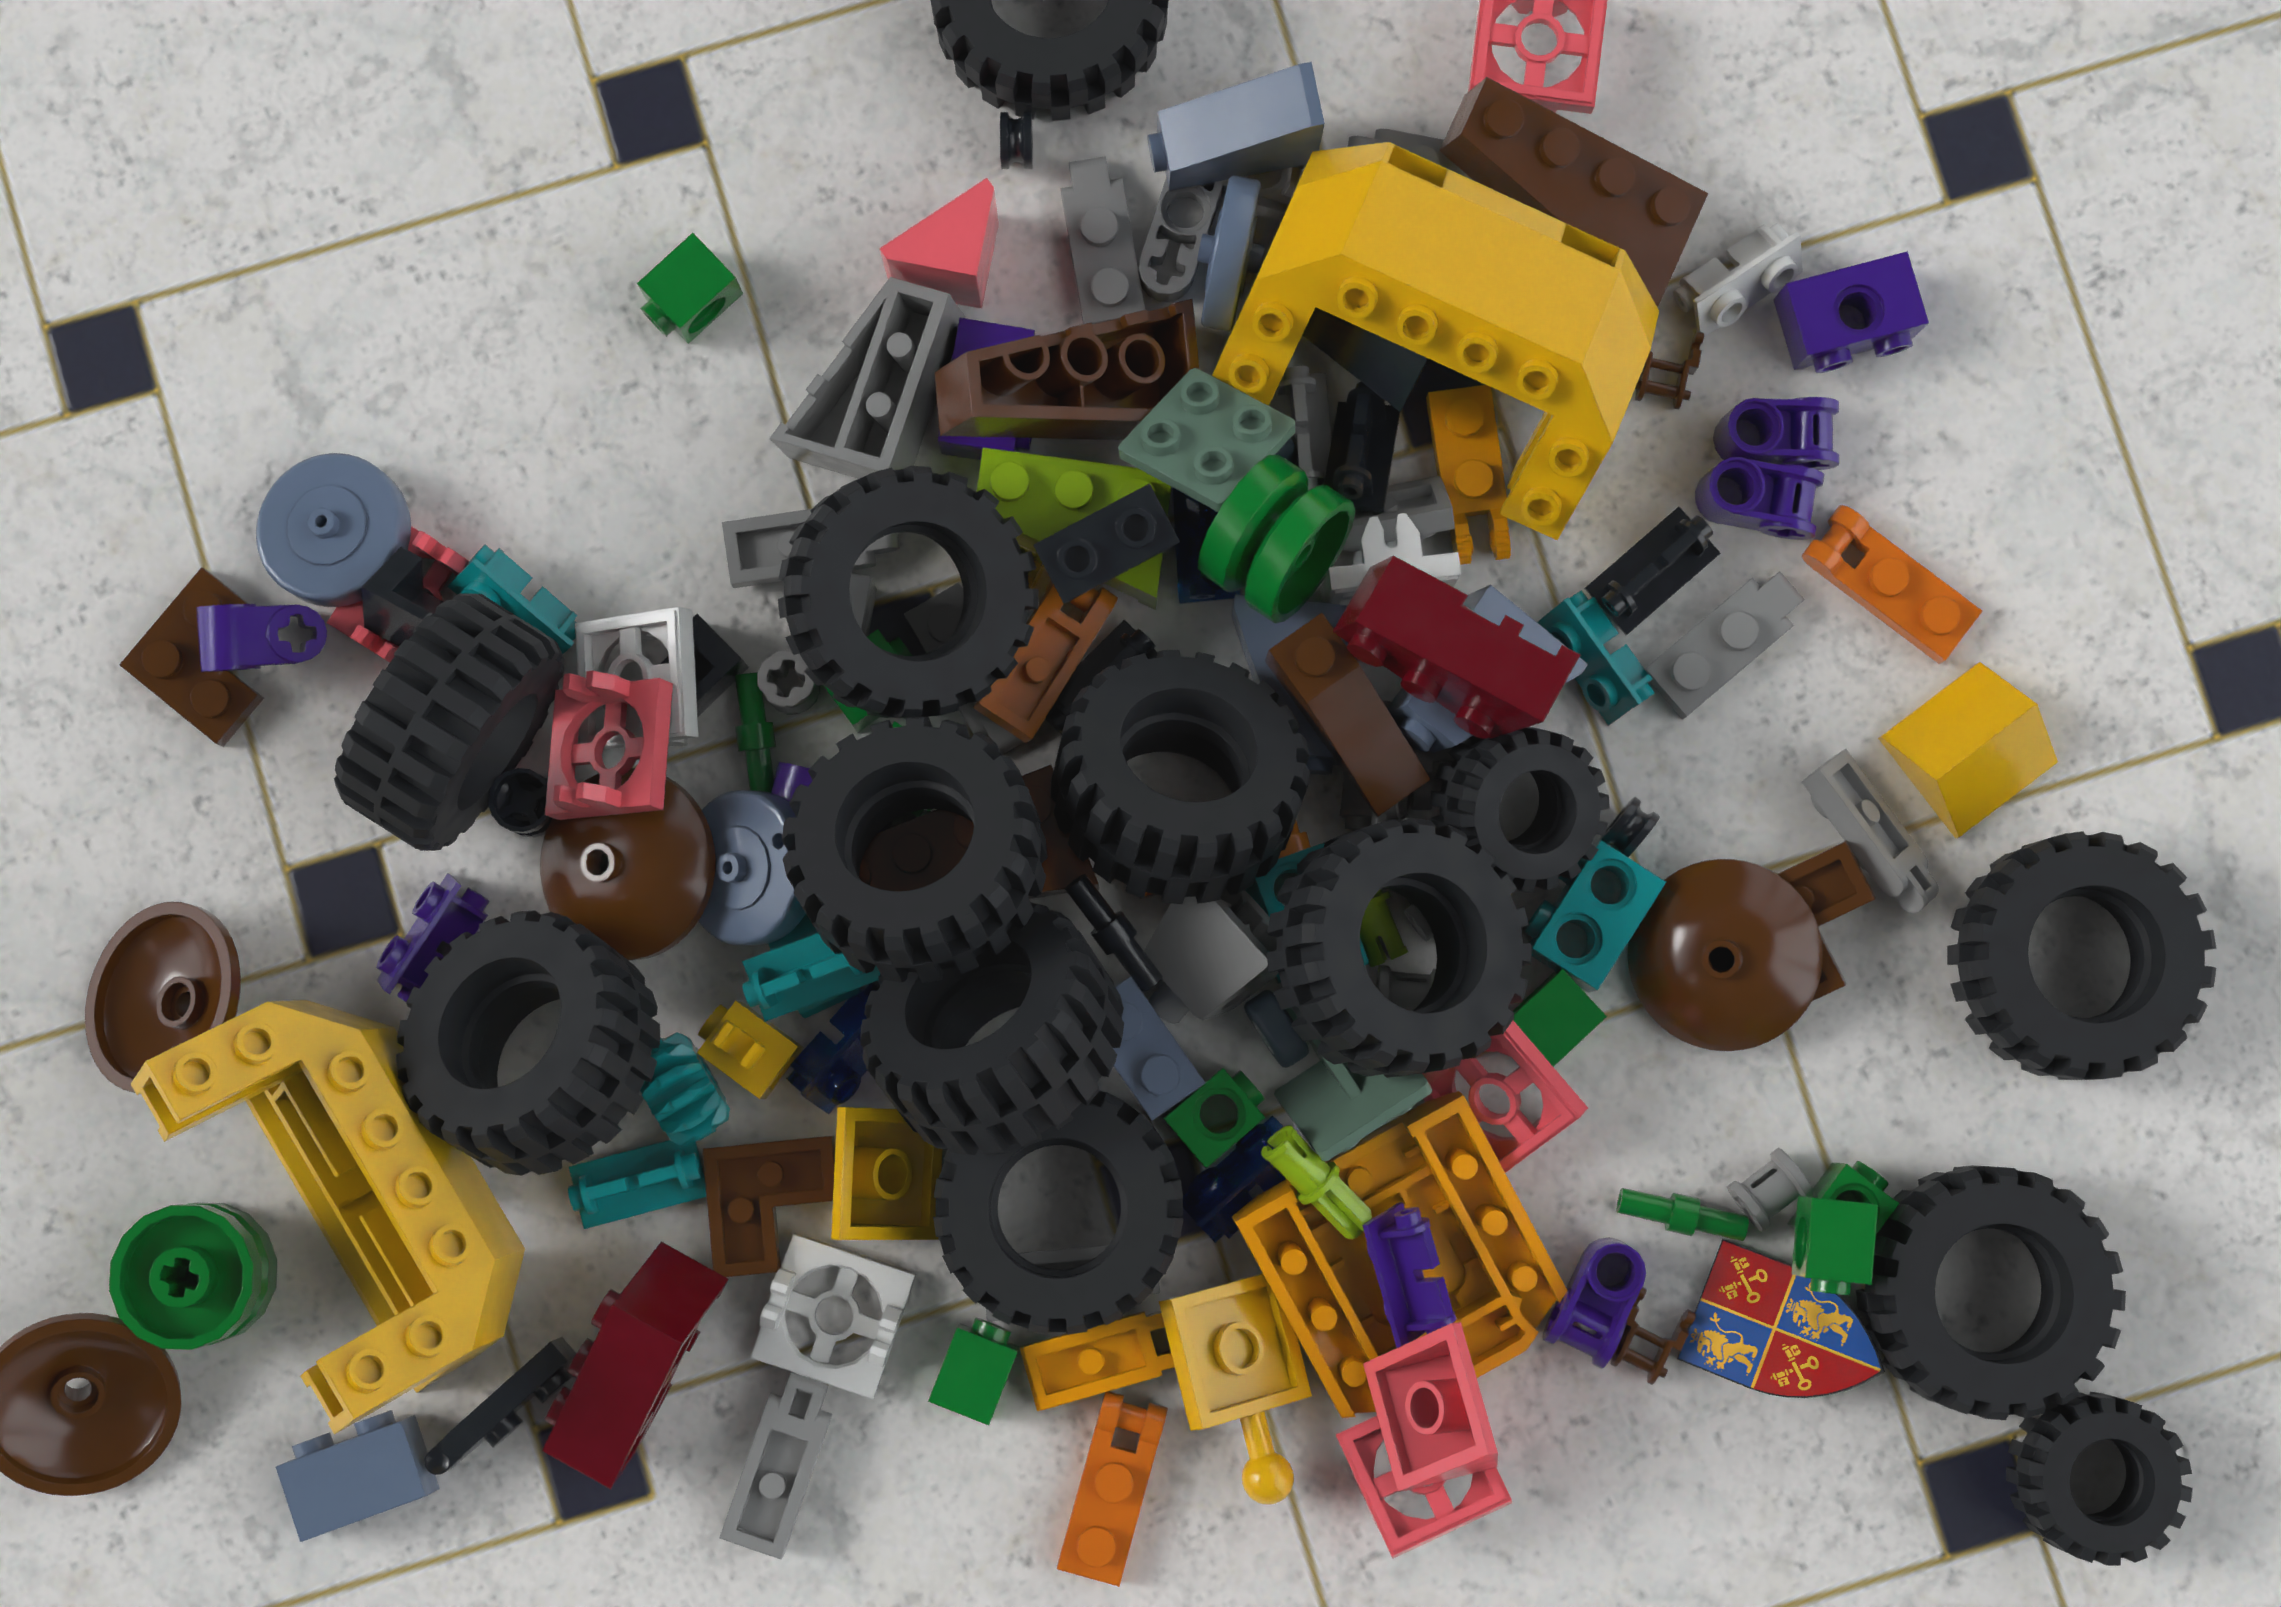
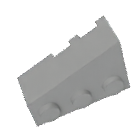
M890 277L842 340L845 346L822 376L819 374L815 376L806 388L809 394L785 425L781 422L769 439L790 459L857 479L891 467L893 470H899L914 466L937 400L935 372L950 362L955 346L959 318H965L951 295Z

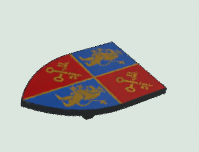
M1722 1239L1697 1304L1695 1320L1692 1325H1689V1335L1678 1354V1360L1749 1389L1785 1398L1830 1396L1856 1388L1885 1373L1879 1352L1870 1333L1856 1312L1839 1294L1810 1291L1811 1278L1792 1275V1265Z

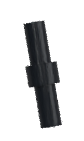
M1086 874L1073 880L1065 890L1094 927L1091 936L1106 955L1112 953L1115 955L1142 992L1155 986L1163 976L1134 939L1137 930L1122 911L1116 913L1113 911Z

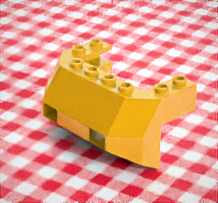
M1391 142L1312 151L1212 376L1269 406L1314 309L1317 307L1544 411V414L1510 474L1507 488L1511 491L1501 507L1500 515L1558 540L1614 442L1650 353L1659 309L1625 250Z
M308 1000L267 1001L146 1060L131 1082V1086L137 1095L141 1094L160 1126L157 1131L164 1142L246 1101L376 1324L375 1328L316 1361L317 1365L300 1375L306 1387H312L331 1420L328 1422V1425L335 1435L410 1390L414 1389L418 1393L480 1355L504 1337L525 1248L473 1159L429 1132L419 1122L418 1114L409 1109L402 1093V1085L405 1082L398 1078L396 1054L403 1052L404 1047L397 1043L398 1032L395 1027Z

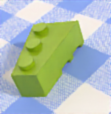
M983 448L977 491L986 489L1000 501L995 509L1004 519L1013 516L1023 531L1021 535L1016 537L1018 544L1036 552L1034 544L1149 483L1168 517L1172 487L1135 467ZM1163 553L1104 584L1156 610Z

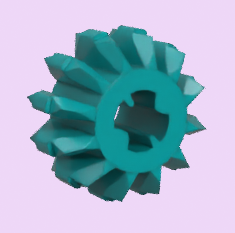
M676 1032L666 1038L660 1037L659 1048L652 1049L651 1057L657 1060V1065L652 1082L644 1081L640 1091L642 1093L641 1096L646 1101L662 1131L666 1132L670 1141L684 1146L695 1140L700 1141L716 1132L717 1127L729 1120L730 1108L708 1064L697 1054L698 1048L694 1046L689 1037Z

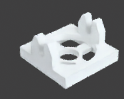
M1406 513L1398 514L1396 517L1394 530L1396 540L1386 542L1385 544L1384 530L1378 516L1369 517L1360 541L1361 551L1355 552L1352 565L1330 567L1321 587L1322 603L1348 605L1369 568L1393 555L1454 587L1461 576L1459 553L1423 556L1420 532Z
M674 607L575 623L577 675L586 678L587 671L593 670L604 673V666L612 649L620 642V656L611 663L608 672L605 673L620 677L623 668L629 662L635 661L642 669L643 680L661 678L673 683L668 746H687L688 738L698 737L692 609ZM641 640H661L668 650L669 663L652 665L650 660L642 655ZM627 704L626 729L634 733L635 737H643L642 722L636 710ZM605 705L598 707L583 721L580 726L581 743L592 742L595 735L604 728ZM618 734L609 739L603 750L625 748V741L622 735Z
M794 1233L782 1267L778 1269L770 1287L771 1296L762 1310L759 1324L761 1328L750 1358L874 1399L916 1274ZM827 1267L840 1268L833 1289L821 1293L816 1298L792 1290L798 1282L813 1271ZM859 1275L866 1278L878 1293L883 1312L881 1320L861 1314L859 1304L852 1296ZM832 1296L841 1297L851 1306L853 1320L849 1329L845 1332L829 1334L818 1325L816 1311L820 1302L825 1298ZM785 1310L808 1317L810 1327L817 1335L810 1357L802 1354L790 1339L785 1321ZM852 1333L874 1340L872 1347L858 1359L840 1365L829 1364L837 1341L846 1339Z

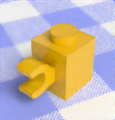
M737 1000L729 1009L720 1004L708 1017L698 1033V1036L704 1039L705 1042L697 1051V1054L758 1099H767L804 1049L802 1045L769 1021L765 1022L760 1014L745 1003Z

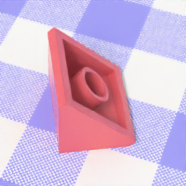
M985 178L879 248L887 278L893 277L946 292L951 295L956 304L982 309L999 226L995 191L988 178Z
M1461 1322L1450 1323L1363 1363L1398 1492L1497 1467L1498 1452Z

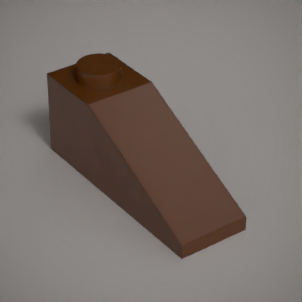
M1320 613L1270 648L1265 662L1376 817H1379L1427 783L1430 777L1358 661L1348 651L1342 639L1333 633L1334 628L1324 614Z

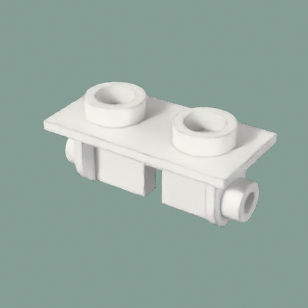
M1777 223L1770 228L1762 225L1756 231L1726 250L1727 258L1736 267L1733 270L1729 271L1715 257L1680 279V287L1673 291L1674 299L1684 312L1694 308L1698 332H1703L1705 337L1719 327H1727L1733 324L1743 315L1747 308L1770 293H1779L1786 283L1793 282L1797 275L1803 272L1801 235L1797 231L1788 236L1784 228Z

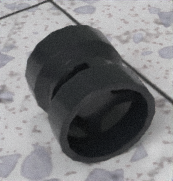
M516 768L504 772L494 781L489 791L488 805L492 817L500 826L523 837L535 838L545 835L552 820V817L545 815L548 779L531 769Z

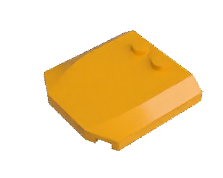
M1456 1091L1417 1106L1365 1136L1352 1149L1339 1153L1332 1159L1325 1161L1326 1163L1334 1162L1340 1168L1338 1177L1371 1209L1372 1219L1399 1202L1404 1203L1405 1209L1418 1207L1421 1217L1429 1218L1430 1230L1440 1265L1434 1269H1424L1422 1272L1424 1278L1444 1277L1452 1309L1455 1311L1457 1318L1453 1323L1461 1322L1476 1378L1518 1356L1529 1348L1539 1333L1536 1328L1556 1300L1559 1303L1567 1292V1288L1466 1098L1461 1092ZM1286 1179L1254 1197L1235 1213L1232 1218L1341 1418L1356 1417L1354 1413L1376 1412L1363 1363L1397 1347L1390 1323L1384 1312V1301L1373 1262L1368 1255L1365 1233L1362 1232L1360 1236L1353 1240L1345 1238L1311 1203L1303 1205L1296 1197L1297 1190Z

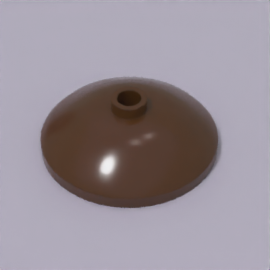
M631 768L622 776L621 785L629 780L635 768ZM598 773L583 782L599 785L600 774ZM666 777L663 810L565 820L552 818L544 835L540 856L541 885L549 911L567 916L576 924H582L623 955L628 961L657 956L674 947L689 934L701 918L708 904L716 869L714 841L705 815L694 798L682 786ZM603 853H606L609 865L603 873L600 861Z
M1737 859L1701 861L1686 866L1664 879L1666 881L1664 887L1628 942V967L1632 985L1648 1014L1664 1030L1681 1041L1696 1047L1715 1051H1738L1757 1047L1777 1038L1792 1027L1813 1000L1819 985L1823 966V945L1819 926L1811 908L1799 891L1772 870L1752 862ZM1726 947L1732 951L1735 962L1730 969L1718 970L1712 965L1710 953L1714 948Z
M183 902L159 903L140 911L130 918L114 934L104 948L89 983L85 1005V1031L90 1053L96 1066L107 1080L115 1086L135 1093L131 1082L146 1060L236 1017L241 993L238 954L231 935L215 915L201 907Z
M74 1313L55 1316L24 1328L0 1346V1472L14 1482L26 1488L51 1495L80 1496L99 1493L118 1487L140 1475L161 1456L170 1443L181 1413V1388L177 1370L165 1349L137 1338L120 1318L95 1313ZM75 1378H84L89 1381V1384L83 1388L76 1389L69 1387L67 1382Z

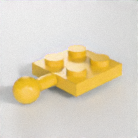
M1263 1273L1159 1301L1190 1431L1203 1430L1240 1418L1249 1460L1242 1471V1485L1245 1492L1251 1499L1260 1504L1271 1505L1284 1500L1293 1487L1294 1473L1288 1460L1274 1451L1265 1411L1311 1397L1312 1394L1298 1338Z

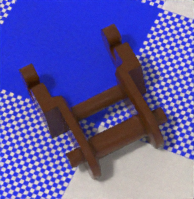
M1698 331L1694 333L1688 360H1685L1682 364L1655 359L1650 351L1635 387V400L1641 401L1645 393L1673 399V408L1678 410L1683 399L1689 401L1691 391L1685 390L1688 374L1693 375L1699 368L1702 350L1699 349L1705 334ZM1650 368L1678 373L1676 386L1648 380Z
M1642 1287L1627 1318L1626 1327L1610 1364L1616 1367L1623 1360L1648 1372L1647 1383L1653 1385L1659 1376L1665 1378L1668 1369L1664 1368V1365L1672 1348L1679 1351L1682 1350L1689 1335L1687 1327L1694 1322L1696 1313L1687 1309L1681 1316L1671 1339L1662 1338L1640 1327L1635 1321L1639 1311L1637 1305L1640 1300H1643L1647 1289ZM1634 1335L1659 1347L1654 1360L1628 1348Z

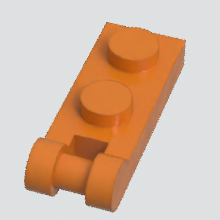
M1839 505L1828 519L1830 529L1821 540H1812L1803 552L1802 559L1813 570L1938 664L1946 661L1982 613V610L1870 527L1868 521L1858 512L1847 506ZM1849 544H1852L1864 553L1854 568L1846 563L1841 556Z
M1050 581L1045 594L1038 603V609H1034L1026 623L1034 627L1028 646L1019 647L1014 655L1018 664L1007 678L997 679L991 685L992 692L977 701L973 708L1023 742L1027 743L1032 740L1111 613L1118 597L1104 587H1101L1098 591L1092 589L1073 599L1070 603L1083 611L1080 621L1077 622L1060 610L1064 603L1054 584Z
M1108 1391L1103 1396L1057 1569L1119 1587L1168 1408L1150 1402L1147 1408L1123 1402L1124 1395ZM1116 1427L1140 1434L1135 1451L1111 1444Z

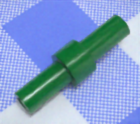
M758 672L735 675L741 725L735 727L738 752H745L750 790L771 793L774 775L770 749L776 748L773 722H766L763 692L758 687Z
M1621 1188L1617 1200V1213L1664 1223L1666 1231L1692 1236L1695 1231L1739 1241H1744L1747 1235L1749 1216L1700 1205L1699 1198L1673 1193L1670 1198Z

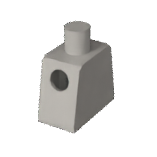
M1224 889L1220 900L1197 904L1196 897H1185L1183 904H1170L1144 950L1163 976L1162 984L1149 999V1003L1163 1020L1173 1024L1179 1023L1189 1010L1195 1017L1201 1020L1227 1013L1239 1006L1279 974L1278 971H1268L1266 953L1277 949V937L1269 936L1267 933L1270 917L1246 890L1230 895L1227 889Z

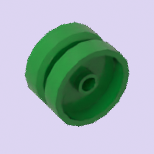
M1269 455L1251 468L1222 504L1202 544L1199 553L1198 569L1202 576L1226 592L1238 591L1245 587V600L1249 607L1273 623L1285 622L1309 600L1325 579L1328 569L1333 567L1352 529L1356 512L1354 504L1327 485L1316 486L1308 490V478L1304 470L1280 455Z
M225 1203L170 1205L144 1215L122 1236L110 1261L109 1292L118 1317L137 1338L162 1349L193 1350L206 1345L217 1344L245 1333L265 1314L276 1290L278 1260L268 1233L250 1214ZM191 1273L199 1275L198 1284H195L192 1280Z

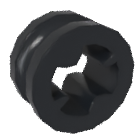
M1000 112L1001 169H1009L1010 165L1014 162L1022 163L1025 169H1033L1032 112H1024L1023 116L1019 119L1011 118L1008 112Z
M1633 797L1606 829L1605 836H1601L1599 841L1602 840L1607 844L1616 845L1619 852L1629 857L1650 833L1660 816L1655 812L1651 814L1642 812L1640 809L1641 801Z

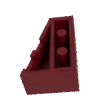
M1394 555L1369 568L1333 630V633L1348 642L1347 649L1354 657L1374 667L1384 666L1402 678L1400 684L1405 691L1424 702L1434 703L1436 701L1454 713V722L1473 736L1483 739L1488 737L1494 738L1544 722L1581 656L1580 654L1562 645L1555 656L1519 637L1524 624L1507 615L1503 618L1500 626L1481 617L1463 605L1468 597L1467 594Z
M661 1241L623 1291L618 1293L610 1289L597 1308L591 1324L600 1330L595 1341L589 1338L584 1341L567 1373L576 1377V1381L572 1389L566 1386L562 1388L545 1417V1422L554 1427L542 1451L611 1489L636 1454L672 1387L670 1382L685 1352L691 1351L701 1333L697 1328L702 1318L715 1300L720 1297L729 1279Z

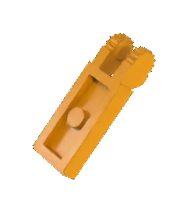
M1481 385L1428 392L1426 402L1437 476H1440L1443 480L1453 507L1455 529L1450 530L1453 553H1459L1460 565L1471 564L1473 541L1469 533L1466 517L1487 514L1489 545L1495 560L1509 559L1511 556V543L1507 517L1500 515L1501 507L1507 498L1491 387Z
M1145 1311L1122 1317L1108 1325L1103 1324L1087 1329V1332L1069 1335L1065 1333L1020 1346L1036 1410L1042 1411L1162 1376L1161 1371L1174 1368L1171 1350L1157 1355L1150 1332L1165 1327L1161 1311L1145 1315Z

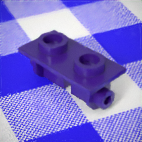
M447 873L440 885L434 881L431 882L422 892L413 908L412 914L418 918L403 939L398 935L395 936L386 946L377 962L376 968L382 971L377 981L384 992L390 994L396 984L399 983L402 985V988L397 996L407 1002L413 987L415 986L420 989L429 974L424 970L436 956L441 959L445 957L436 951L442 940L449 944L465 932H469L472 935L476 934L479 924L483 923L488 917L484 909L490 901L469 887L462 897L457 895L462 885L449 873Z
M1399 1202L1363 1224L1368 1255L1374 1265L1384 1301V1312L1390 1323L1396 1347L1398 1348L1417 1339L1425 1332L1429 1334L1456 1321V1314L1452 1309L1444 1277L1424 1278L1422 1272L1424 1269H1434L1440 1265L1430 1230L1429 1218L1421 1217L1418 1207L1405 1209L1404 1203Z

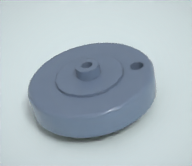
M1236 175L1231 176L1228 181L1223 207L1219 212L1215 234H1202L1197 262L1208 264L1204 287L1206 293L1201 317L1203 327L1227 332L1232 330L1239 298H1242L1247 272L1258 274L1261 267L1265 246L1253 243L1258 219L1256 211L1261 188L1259 180Z
M343 453L317 455L303 460L287 470L268 491L262 502L256 525L258 553L264 568L271 578L297 598L307 603L324 607L347 606L362 601V586L400 547L408 550L411 535L409 508L403 493L396 483L367 460Z
M731 791L716 797L702 809L714 841L716 869L708 904L698 922L709 934L722 942L732 945L769 944L789 934L805 915V911L794 894V888L786 876L783 857L787 853V849L782 842L783 824L788 817L796 818L789 805L790 802L776 794L766 791Z

